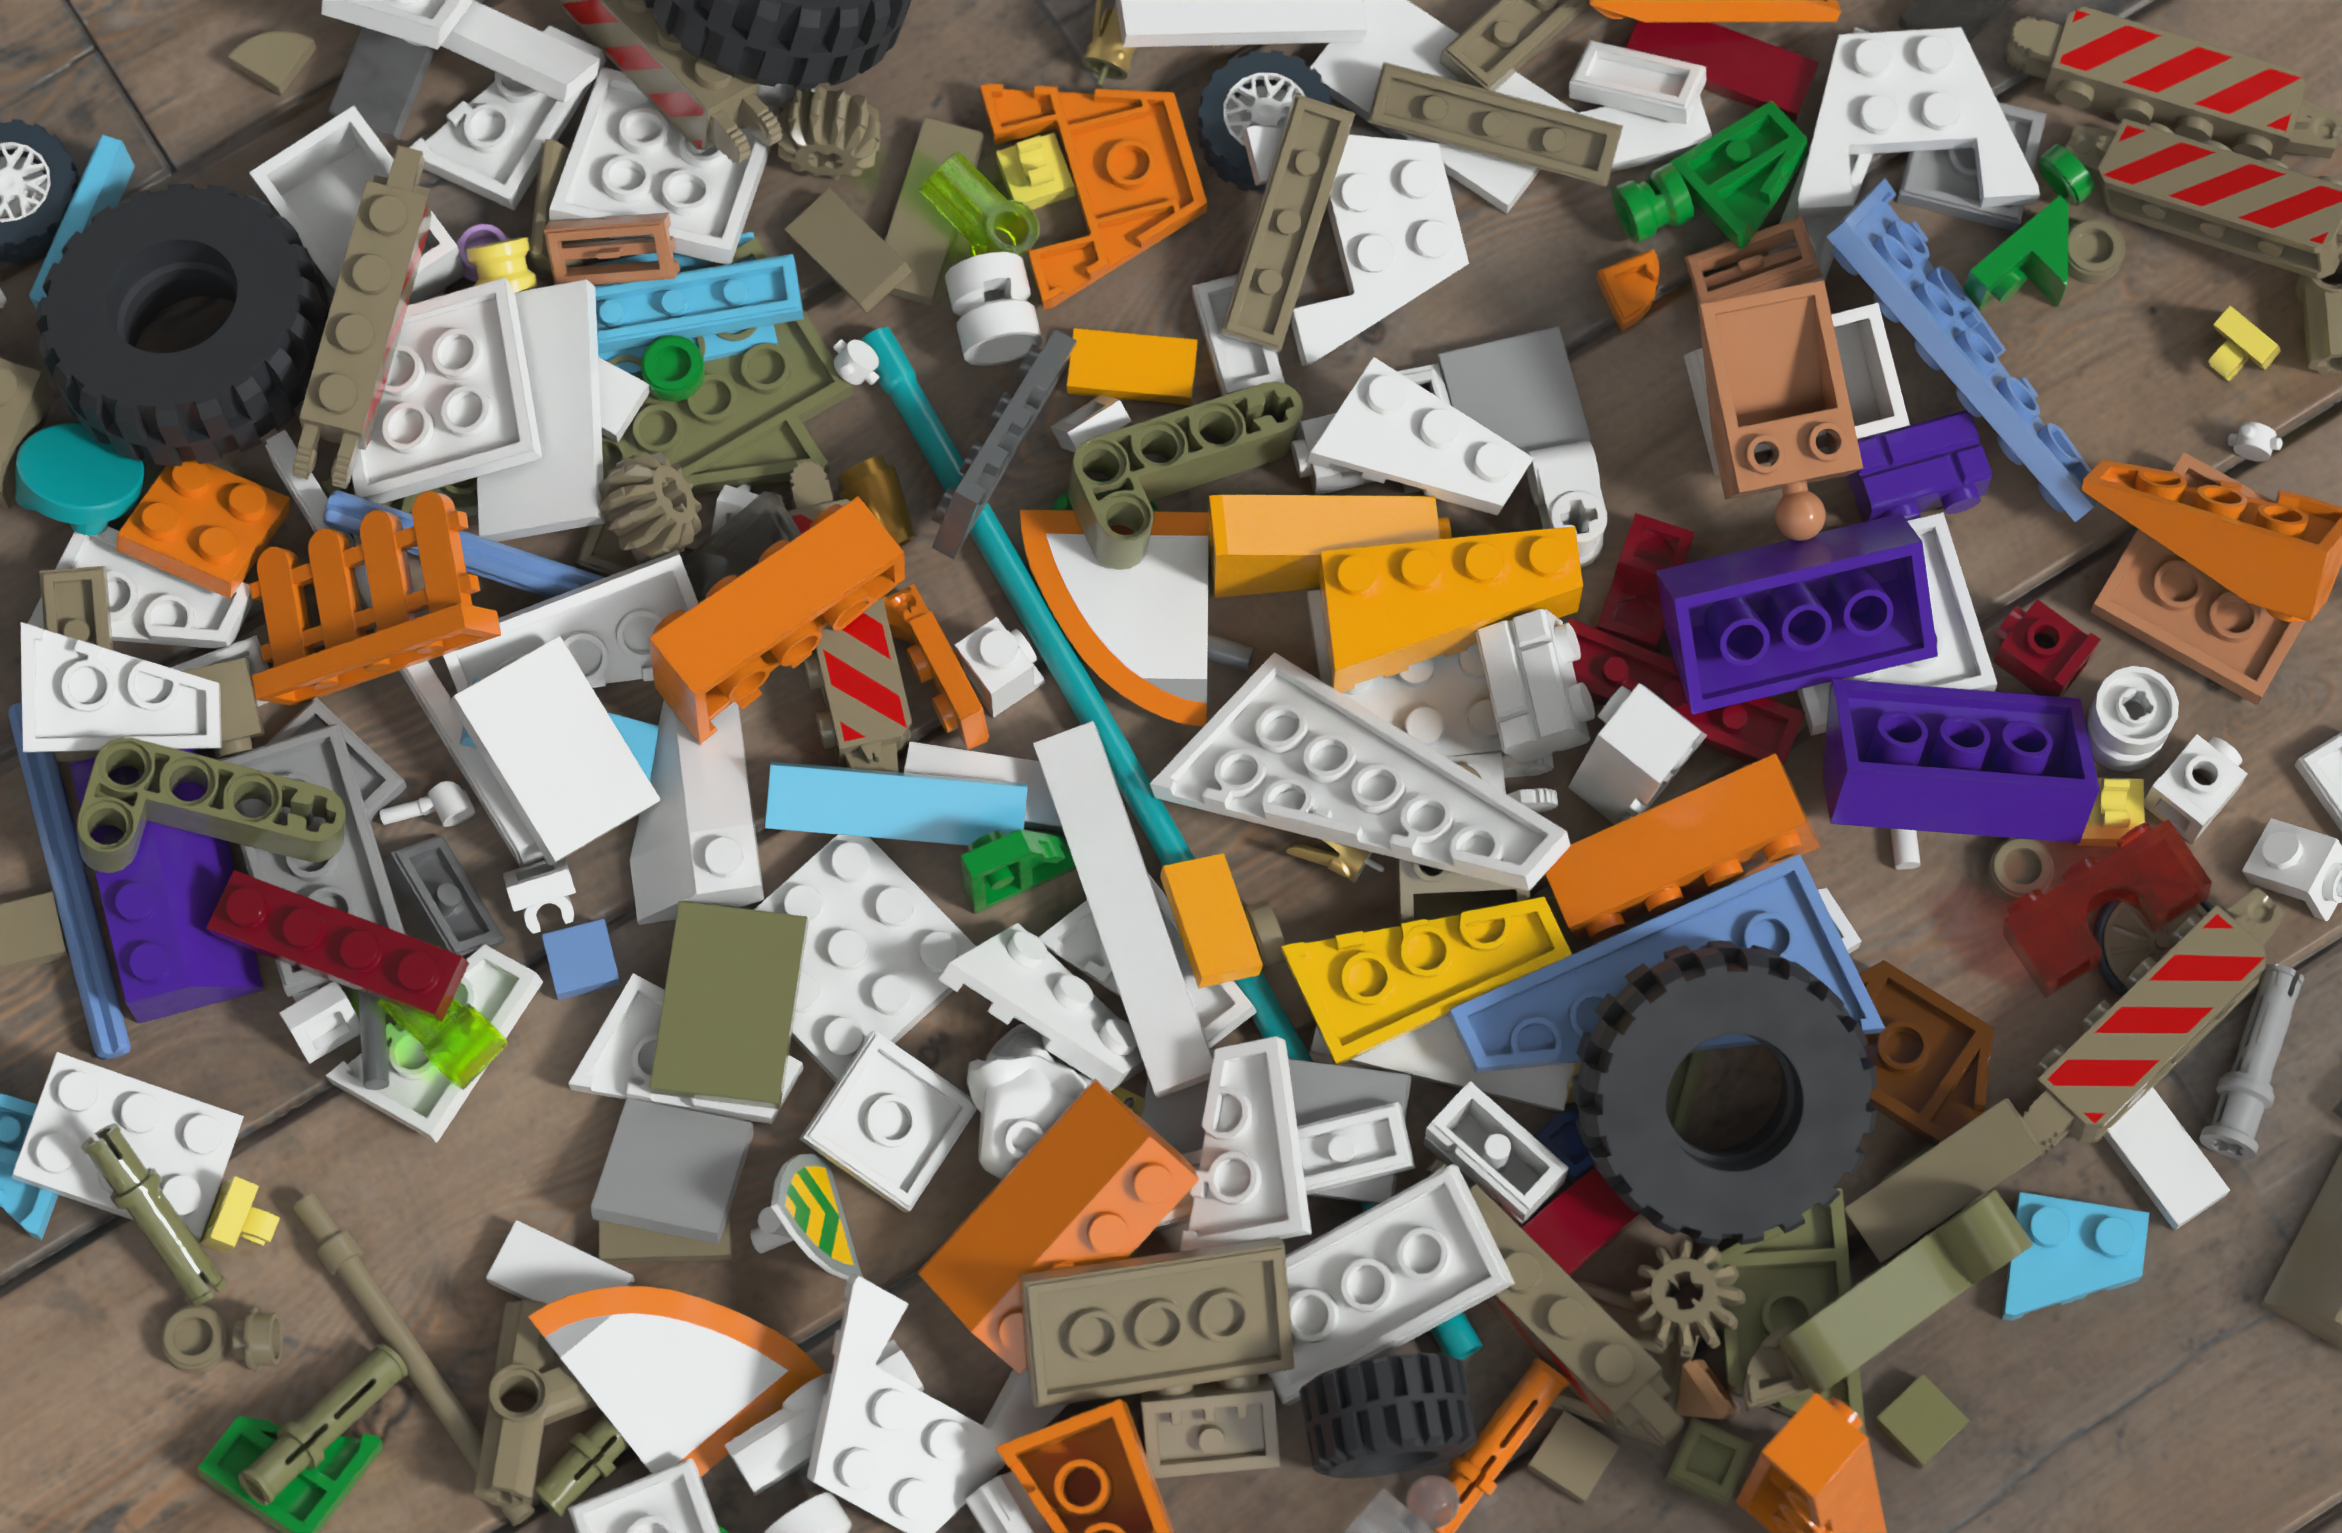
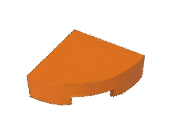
M1654 249L1597 271L1596 280L1621 332L1639 322L1648 312L1654 301L1660 271Z

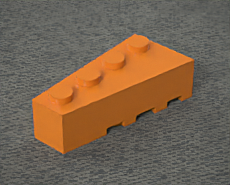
M859 496L843 507L839 504L828 507L812 521L809 530L791 542L787 539L776 542L761 555L757 565L739 577L729 575L721 579L708 591L705 600L686 613L684 610H678L669 614L656 626L653 635L649 637L655 689L701 745L718 731L711 720L729 705L736 702L744 710L763 694L759 687L767 680L771 671L780 664L782 666H791L794 669L813 654L812 651L822 639L821 631L830 625L834 631H841L905 579L904 551Z
M1775 753L1571 844L1545 874L1570 931L1578 940L1589 936L1590 941H1597L1618 933L1625 928V922L1648 913L1656 915L1666 912L1680 905L1687 898L1722 887L1798 854L1803 855L1817 850L1821 846L1792 780Z
M1815 1392L1761 1452L1735 1502L1769 1533H1887L1869 1440L1859 1430L1863 1426L1862 1421L1842 1401L1832 1397L1827 1402Z
M1121 1399L995 1447L1054 1533H1175L1127 1403Z

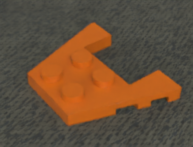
M985 84L980 86L981 99L995 145L1052 130L1058 131L1089 236L1028 251L1029 263L1043 311L1054 308L1207 212V200L1174 92L1095 89V94L1058 92L1057 87L1034 86V91L1004 89V84Z

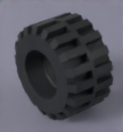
M1415 1353L1360 1361L1324 1372L1306 1383L1299 1390L1313 1471L1319 1474L1349 1479L1403 1473L1454 1459L1477 1443L1463 1362L1454 1357L1435 1353Z

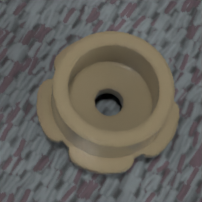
M251 1307L245 1320H237L233 1329L234 1355L237 1360H245L248 1368L254 1372H259L262 1366L279 1365L283 1351V1330L279 1314L261 1313L259 1307Z

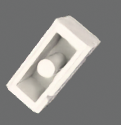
M1538 609L1514 617L1511 621H1501L1477 629L1475 634L1502 751L1517 762L1526 763L1552 755L1555 751H1564L1588 743L1590 736L1586 721L1594 719L1595 711L1586 685L1583 682L1577 684L1572 662L1580 659L1581 652L1572 626L1569 623L1563 624L1559 618L1547 609Z
M1471 1081L1462 1088L1426 1128V1137L1423 1145L1447 1166H1458L1465 1182L1471 1187L1477 1184L1496 1204L1501 1206V1209L1520 1228L1534 1218L1565 1182L1569 1167Z

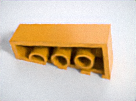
M1575 526L1321 551L1319 585L1331 686L1338 692L1343 693L1354 689L1355 684L1383 675V678L1402 673L1407 671L1410 665L1444 654V657L1466 651L1469 645L1478 643L1475 634L1477 629L1501 621H1511L1514 617L1538 609H1547L1557 618L1578 612L1583 581Z

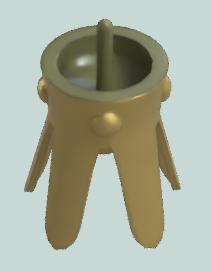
M1096 0L1093 38L1087 46V52L1082 59V64L1087 69L1099 75L1096 82L1098 86L1103 84L1105 77L1114 80L1126 79L1132 55L1137 47H1123L1116 3L1113 10L1109 8L1104 10L1102 16L1103 0Z

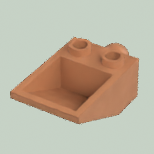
M1824 280L1698 305L1712 440L1725 500L1782 489L1783 497L1775 509V522L1778 529L1783 535L1792 540L1804 541L1811 539L1822 530L1826 520V510L1820 498L1808 491L1807 484L1848 476L1863 468ZM1819 432H1826L1830 454H1824L1817 448L1816 437ZM1757 444H1766L1773 450L1768 455V461L1771 463L1770 466H1761L1756 462L1754 449Z

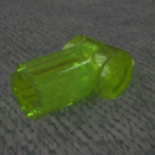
M960 151L949 157L918 190L969 241L971 257L993 252H1009L1023 258L1039 238L1040 225L1033 210L1023 202L1007 200ZM997 228L1008 233L1014 242V246L999 240L994 229Z
M453 998L443 1022L379 999L377 1002L391 1019L423 1047L421 1051L433 1065L461 1090H464L509 1045L506 1038L478 1010L469 1003L462 1006L455 998Z

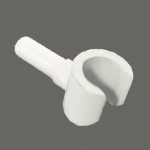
M444 781L434 786L428 792V796L421 797L416 801L381 809L380 817L383 825L421 815L425 816L436 811L443 826L449 827L471 818L475 813V809L465 790L461 789L454 782Z

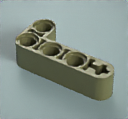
M1280 382L1262 383L1090 438L1081 443L1074 453L1067 492L1073 510L1098 561L1108 568L1117 570L1130 569L1142 561L1146 555L1154 519L1149 501L1252 469L1288 455L1292 450L1291 441L1296 440L1304 408L1302 399L1296 390ZM1203 436H1218L1225 440L1226 443L1212 444L1204 440ZM1145 455H1162L1168 462H1151L1145 458ZM1098 472L1108 476L1111 480L1106 482L1093 481L1086 474ZM1123 525L1129 527L1135 533L1132 535H1120L1112 531L1110 527Z
M121 737L109 741L101 748L96 757L78 815V845L83 861L90 868L98 872L114 873L123 870L132 863L137 854L146 821H151L308 862H322L336 855L344 843L346 810L342 799L334 791L322 786L135 738ZM123 766L133 767L143 774L137 782L130 785H119L113 782L109 775L115 769ZM187 782L196 783L206 790L205 795L192 802L182 801L176 798L172 792L177 786ZM247 799H259L270 807L263 816L256 818L243 816L235 808ZM282 807L291 808L290 813H287L286 826L281 825ZM314 817H321L326 820L325 823L320 825L318 832H311L306 829V826L311 825ZM105 825L115 826L125 833L121 840L111 845L100 844L90 837L97 828Z
M1994 1189L1916 1240L1778 1339V1342L1813 1393L1817 1392L1820 1394L1852 1373L1970 1286L2015 1259L2034 1243L1999 1193Z

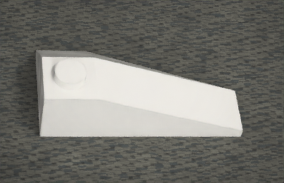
M663 701L650 783L661 800L639 814L630 857L638 925L676 920L679 901L755 909L765 900L740 711L736 702H733L711 720L718 731L700 745L666 701Z

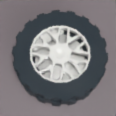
M1260 50L1249 51L1248 55L1240 58L1235 56L1227 60V65L1222 69L1217 68L1210 76L1209 85L1204 86L1200 96V107L1198 106V140L1200 148H1204V159L1209 167L1213 166L1218 171V177L1226 183L1230 181L1236 184L1237 189L1246 192L1256 190L1263 194L1266 184L1255 185L1242 131L1252 126L1284 128L1295 94L1331 105V92L1328 86L1323 85L1321 81L1322 76L1316 69L1313 68L1311 70L1305 65L1304 60L1295 55L1293 58L1283 55V51L1272 50L1271 53H1260Z
M12 119V122L4 123L0 121V261H10L11 264H24L23 261L34 258L36 261L46 257L45 254L50 250L81 180L69 151H66L63 142L55 134L53 136L48 134L45 127L36 123L34 126L25 124L24 120Z

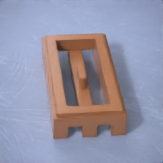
M669 212L548 222L543 230L554 285L586 279L593 285L675 279L680 272L678 259H674L673 251L676 247L674 236L669 235L668 228L671 225ZM654 235L651 238L561 244V241ZM657 253L658 261L567 268L565 265V260L606 259Z
M1802 216L1757 231L1749 244L1741 250L1731 241L1684 257L1698 305L1801 285L1822 277L1809 238L1808 229ZM1795 241L1798 244L1765 257L1758 255ZM1739 261V266L1707 277L1703 276V273Z

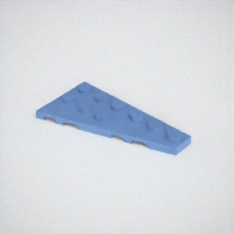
M1884 178L1866 193L1826 236L1833 244L1832 252L1834 257L1848 273L1854 276L1859 274L1875 292L1873 294L1875 303L1879 304L1880 311L1890 321L1894 323L1900 321L1916 339L1914 342L1915 348L1924 362L1934 370L1942 369L1958 387L1956 388V395L1964 408L1977 418L1983 416L1999 434L1997 442L2005 455L2017 465L2024 463L2040 481L2038 488L2046 502L2060 513L2066 511L2074 522L2078 521L2093 509L2098 502L2081 491L2083 479L2092 470L2063 429L2053 423L2044 425L2038 416L2040 408L2035 400L2039 395L2026 377H2021L2018 380L2008 374L1998 359L2006 351L2005 347L1953 273L1941 266L1934 269L1928 260L1930 253L1925 244L1929 239L1917 222H1910L1908 224L1898 218L1888 203L1897 194Z
M1800 854L1450 1009L1447 1014L1475 1073L1580 1063L1582 1059L1576 1053L1583 1032H1593L1600 1019L1595 1010L1607 993L1615 998L1629 984L1624 976L1642 963L1649 969L1665 961L1664 952L1686 945L1693 951L1706 948L1708 941H1731L1737 947L1750 948L1753 944L1775 951L1781 957L1792 962L1795 961L1828 986L1845 1003L1844 1007L1850 1016L1859 1023L1864 1034L1881 1033L1885 1029ZM1732 1034L1710 1039L1692 1051L1763 1044L1746 1035Z

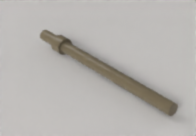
M315 1193L305 1196L294 1205L293 1209L320 1248L316 1252L317 1256L332 1276L339 1274L386 1344L402 1358L408 1369L409 1377L477 1474L483 1435L361 1261L364 1252L349 1231L341 1232ZM518 1505L515 1508L499 1506L512 1526L523 1522L535 1511L531 1505Z

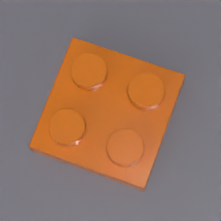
M197 460L182 461V466L166 465L118 532L117 551L231 599L261 553L288 517L290 497L209 463L198 464Z

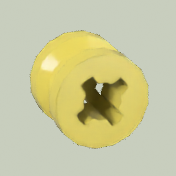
M514 238L466 249L468 262L476 266L478 280L474 286L506 278L514 286V292L537 287L536 276L527 269L525 259L526 254L530 250L528 238Z

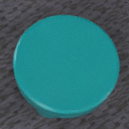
M81 423L49 426L28 437L18 451L15 468V500L25 509L36 510L54 520L70 523L72 529L79 534L98 535L106 531L109 521L123 516L138 502L143 487L144 464L142 460H134L116 453L111 443L103 444L97 442L83 429Z

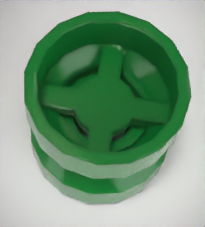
M1671 163L1652 170L1649 178L1640 183L1629 180L1612 187V201L1618 219L1629 239L1635 244L1654 237L1657 228L1666 224L1677 227L1694 219V207L1687 186L1681 174Z

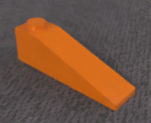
M2103 459L2083 479L2081 491L2246 602L2266 608L2267 613L2276 619L2287 622H2299L2302 620L2311 622L2329 598L2342 565L2341 506L2305 495L2280 490L2278 491L2276 502L2246 497L2241 493L2242 487L2240 483L2220 480L2219 485H2204L2199 488L2186 486L2187 480L2185 477L2177 472Z

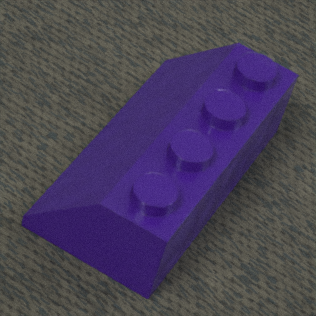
M1902 514L1820 532L1815 537L1804 541L1785 540L1656 571L1666 634L1686 701L1692 714L1828 683L1832 679H1845L1938 657L1923 542Z
M1832 679L1823 766V784L1830 824L2080 843L2100 790L2080 698Z
M178 749L208 757L206 750ZM96 757L70 763L80 809ZM123 766L115 769L109 775V778L119 785H130L137 782L143 774L133 767ZM187 782L177 786L172 793L182 801L192 802L205 795L206 790L196 783ZM146 821L139 848L132 863L123 870L114 873H103L95 870L125 1001L139 1024L265 990L256 952L216 937L206 928L235 870L229 841ZM105 825L97 828L90 837L100 844L111 845L121 840L125 833L120 828Z

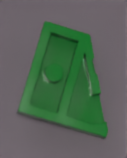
M1770 101L1670 161V163L1681 174L1695 203L1730 241L1741 250L1749 244L1808 156L1809 150L1807 137L1773 101Z
M1019 829L1006 836L1003 831H994L983 835L969 845V852L961 855L964 892L975 914L1076 870L1065 837Z
M238 1416L198 1466L199 1477L282 1533H319L383 1450L382 1440L375 1435L362 1433L361 1439L339 1436L323 1451L325 1459L314 1470L304 1469L274 1497V1500L269 1505L265 1506L255 1501L245 1491L238 1475L251 1466L278 1440L277 1432L281 1427L274 1425L270 1420Z

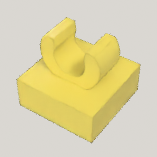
M1055 133L1042 137L1038 135L1017 142L1014 146L996 151V161L1017 215L1075 196V186Z
M2229 306L2213 324L2216 331L2227 340L2213 354L2208 363L2228 381L2239 372L2249 358L2265 371L2281 353L2277 343L2232 306Z
M2097 778L2100 790L2081 841L2077 843V846L2141 847L2145 841L2144 779Z
M234 1176L222 1184L199 1244L221 1253L234 1248L239 1237L251 1243L264 1246L265 1242H271L280 1218L269 1212L251 1207L259 1186Z

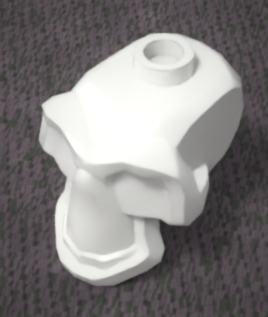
M1020 1024L1003 1036L992 1047L986 1057V1061L977 1059L969 1062L967 1086L973 1103L981 1112L978 1159L985 1171L1000 1179L1005 1177L1092 1082L1091 1078L1078 1074L1072 1069L1071 1065L1044 1049L1042 1034L1027 1024Z

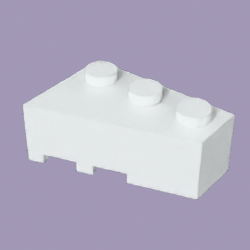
M1639 683L1632 692L1621 686L1599 713L1598 717L1606 725L1597 735L1568 788L1616 825L1647 811L1707 735L1644 685Z

